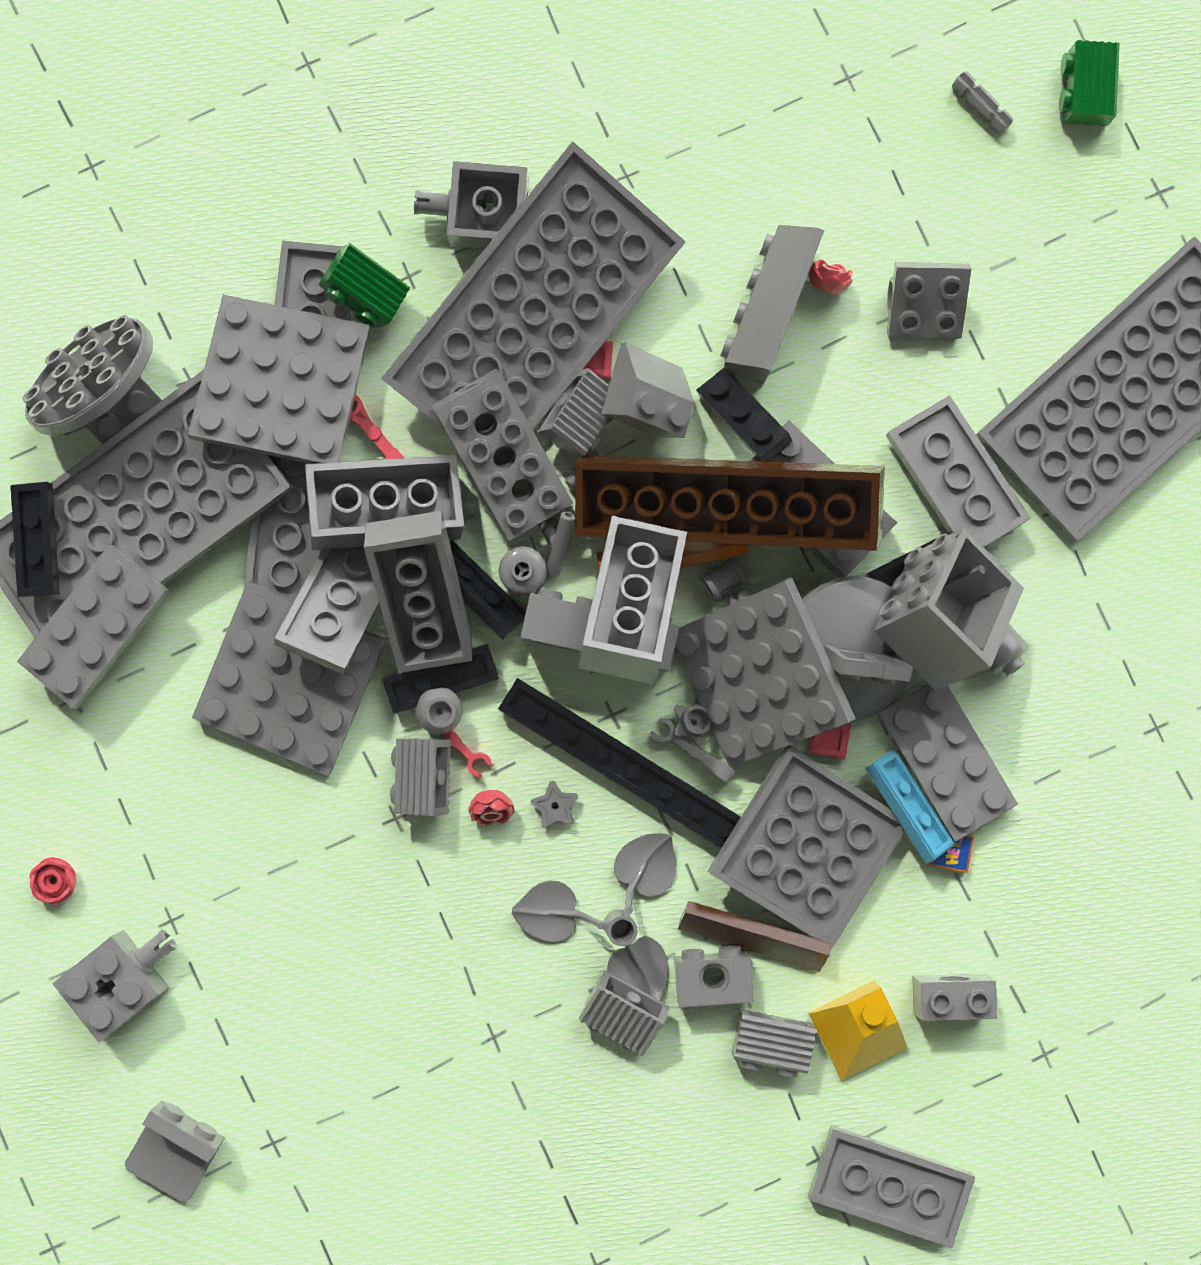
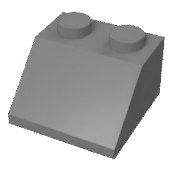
M621 343L601 414L657 437L685 438L694 400L683 368L628 343Z

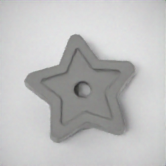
M699 699L691 707L676 704L674 712L679 722L674 730V736H689L697 746H702L705 733L711 729L712 723L708 717L707 709L701 705ZM691 719H695L696 725L691 724Z
M550 781L545 795L533 798L530 801L533 806L542 812V827L547 828L556 821L572 825L574 821L570 808L577 800L578 794L562 792L555 781ZM557 802L559 807L553 809L552 803Z

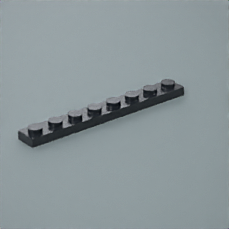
M519 678L515 680L498 708L501 712L720 848L723 847L741 818L740 815Z

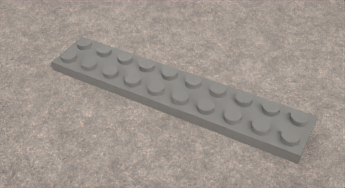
M282 240L275 305L350 321L351 309L349 306H340L329 300L325 295V289L318 285L337 252L343 246ZM271 456L294 489L251 520L244 588L246 583L251 581L295 600L322 551L312 550L305 479V464L308 463Z

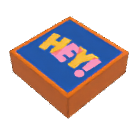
M966 835L954 842L955 844L935 860L929 862V865L968 873L974 836Z

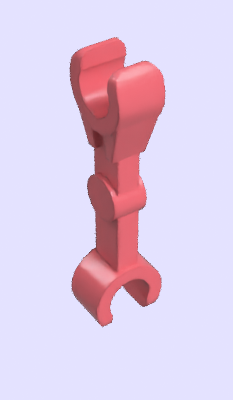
M355 394L354 400L357 402V408L351 412L350 420L366 432L368 438L378 446L386 459L405 458L386 439L381 429L370 420L363 401Z
M453 730L443 734L446 740L451 741V746L457 748L468 759V770L473 776L478 778L482 776L473 767L475 759L482 758L490 767L492 766V760L486 753H473Z

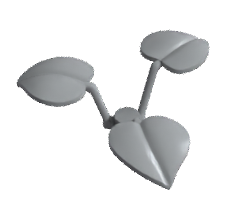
M663 833L642 835L629 841L621 848L615 858L614 874L618 880L629 884L626 890L625 907L623 910H612L605 916L604 920H598L586 913L574 910L576 906L574 892L565 883L556 880L543 881L533 886L512 907V915L519 926L530 935L543 941L558 942L569 938L575 928L573 917L580 918L596 926L598 929L604 930L613 944L626 947L619 948L611 954L608 960L607 972L660 1001L666 986L668 972L665 951L658 941L652 937L642 936L635 940L638 929L630 915L633 912L632 900L635 888L640 894L652 897L664 893L671 886L676 874V860L673 851V841L670 835Z

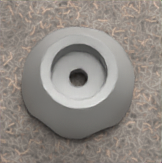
M447 688L430 689L424 692L415 710L418 722L426 731L433 734H444L455 729L463 713L460 699L453 691ZM438 708L443 709V713L441 715H438L436 713V710Z

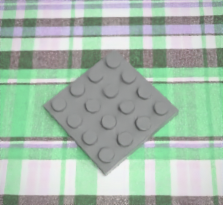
M223 294L188 432L189 438L308 464L340 462L369 338L370 326Z
M792 577L679 628L675 648L701 705L707 709L708 717L712 721L711 728L729 767L845 725L856 719Z
M249 581L245 585L192 719L329 776L387 639L366 631L344 675L274 645V638L295 600Z
M788 745L784 747L707 872L813 938L832 944V949L905 830L891 809L796 748Z

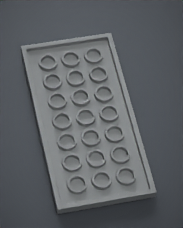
M571 141L381 379L443 428L431 405L497 369L501 372L532 430H534L686 241L574 141ZM480 414L475 420V429L479 431L489 429L493 423L492 414ZM499 447L494 453V462H506L511 455L510 447Z
M1195 236L1191 238L976 433L979 440L1074 543L1079 542L1201 430V242Z
M204 369L51 482L53 484L60 595L28 598L17 597L12 512L0 520V588L34 638H36L109 544L115 545L164 585L294 489L270 455L189 438L188 432Z

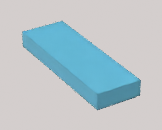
M895 749L865 768L926 864L938 858L955 844Z

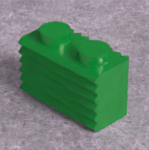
M1077 40L1069 51L1063 54L1060 72L1062 76H1066V89H1062L1060 93L1059 111L1064 112L1063 122L1065 124L1108 126L1116 117L1119 42Z
M351 243L339 249L318 284L321 288L325 289V295L329 300L340 306H349L350 309L356 312L355 316L361 323L367 324L372 328H379L389 324L403 299L407 296V292L410 290V286Z

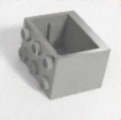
M962 528L950 535L947 533L942 534L929 546L923 549L917 547L907 555L904 560L905 567L903 572L892 585L894 591L889 600L880 609L879 615L881 617L874 629V632L905 662L914 667L913 669L934 690L941 689L991 668L1024 590V587L965 528Z

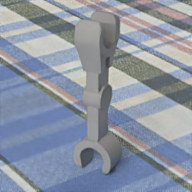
M666 718L659 719L669 725L670 733L667 737H660L657 733L651 731L655 740L658 742L672 740L685 749L684 752L696 760L699 759L704 762V765L710 772L725 782L731 780L735 774L734 769L719 759L717 760L712 756L708 757L702 753L703 750L691 742L689 744L682 738L674 736L675 726L673 722Z

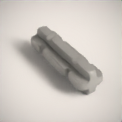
M964 71L954 80L952 89L960 97L964 95L966 97L965 102L984 121L988 119L991 122L989 126L1000 135L1014 121L1013 117L1005 109L1001 111L998 108L1000 106L999 102L981 84L977 86L975 84L976 79L969 72Z

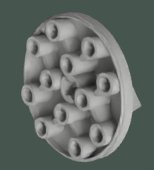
M127 315L104 322L94 328L91 325H85L76 332L74 340L64 349L57 348L48 354L45 359L47 366L22 398V401L25 403L26 420L36 431L43 435L56 436L85 426L101 444H104L162 401L155 390L141 376L152 354L153 336L141 321L129 318ZM80 346L75 352L68 355L75 347Z
M861 576L842 577L818 586L802 598L856 718L851 722L869 718L887 708L901 695L915 672L914 667L905 662L874 632L881 617L879 611L889 600L894 590L881 581Z

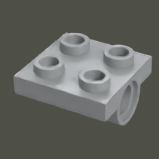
M895 262L893 277H890L887 292V309L889 314L887 324L888 337L962 339L972 271L970 264Z

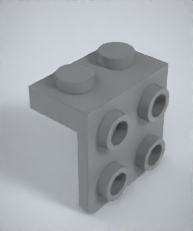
M161 1100L149 1111L142 1123L145 1128L127 1157L125 1168L175 1199L186 1202L192 1197L226 1137L217 1133L209 1124L198 1122L186 1115L178 1106Z

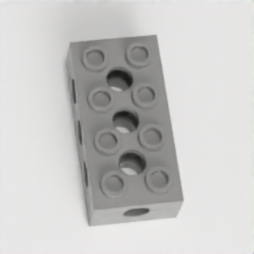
M494 369L431 405L509 541L574 504L500 371ZM480 414H492L493 423L489 429L485 431L475 429V420ZM499 447H510L511 455L506 462H494L493 456ZM527 479L529 481L527 491L520 495L513 494V484L517 480Z

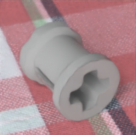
M734 557L727 558V563L712 572L700 574L704 585L716 602L722 599L721 595L739 584L742 586L748 584L743 570Z

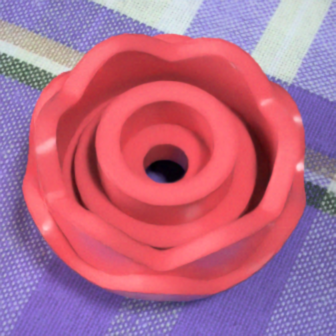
M822 259L814 261L808 273L813 287L832 294L844 292L853 282V279H851L852 270L846 271L845 267L841 264L829 265Z
M486 790L475 795L470 802L468 812L471 821H477L482 826H489L494 822L505 824L510 816L514 814V805L504 792Z
M50 857L43 859L29 874L32 895L37 900L51 905L65 901L73 894L76 887L77 879L73 867L67 861L60 858ZM52 877H55L57 880L55 884L51 882Z

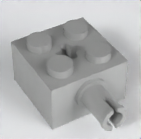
M453 161L451 189L448 191V194L416 190L414 195L416 199L414 201V214L447 216V238L450 247L485 249L527 197L529 190L528 168ZM487 203L494 204V208L490 212L483 211V209H486Z
M161 929L157 935L141 948H138L126 931L122 930L110 936L52 983L98 1043L113 1034L169 988L168 984L153 967L177 948L174 939L159 947L162 942L171 936L164 929ZM111 980L116 985L112 991L108 988L109 981Z

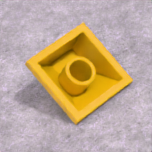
M875 980L808 1012L841 1081L908 1048L897 1018L882 988Z

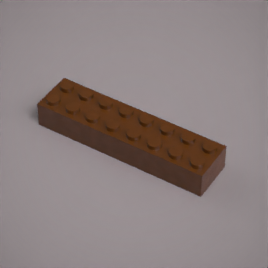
M586 455L575 461L576 536L607 538L611 518L616 516L687 532L685 541L877 551L882 543L885 466Z

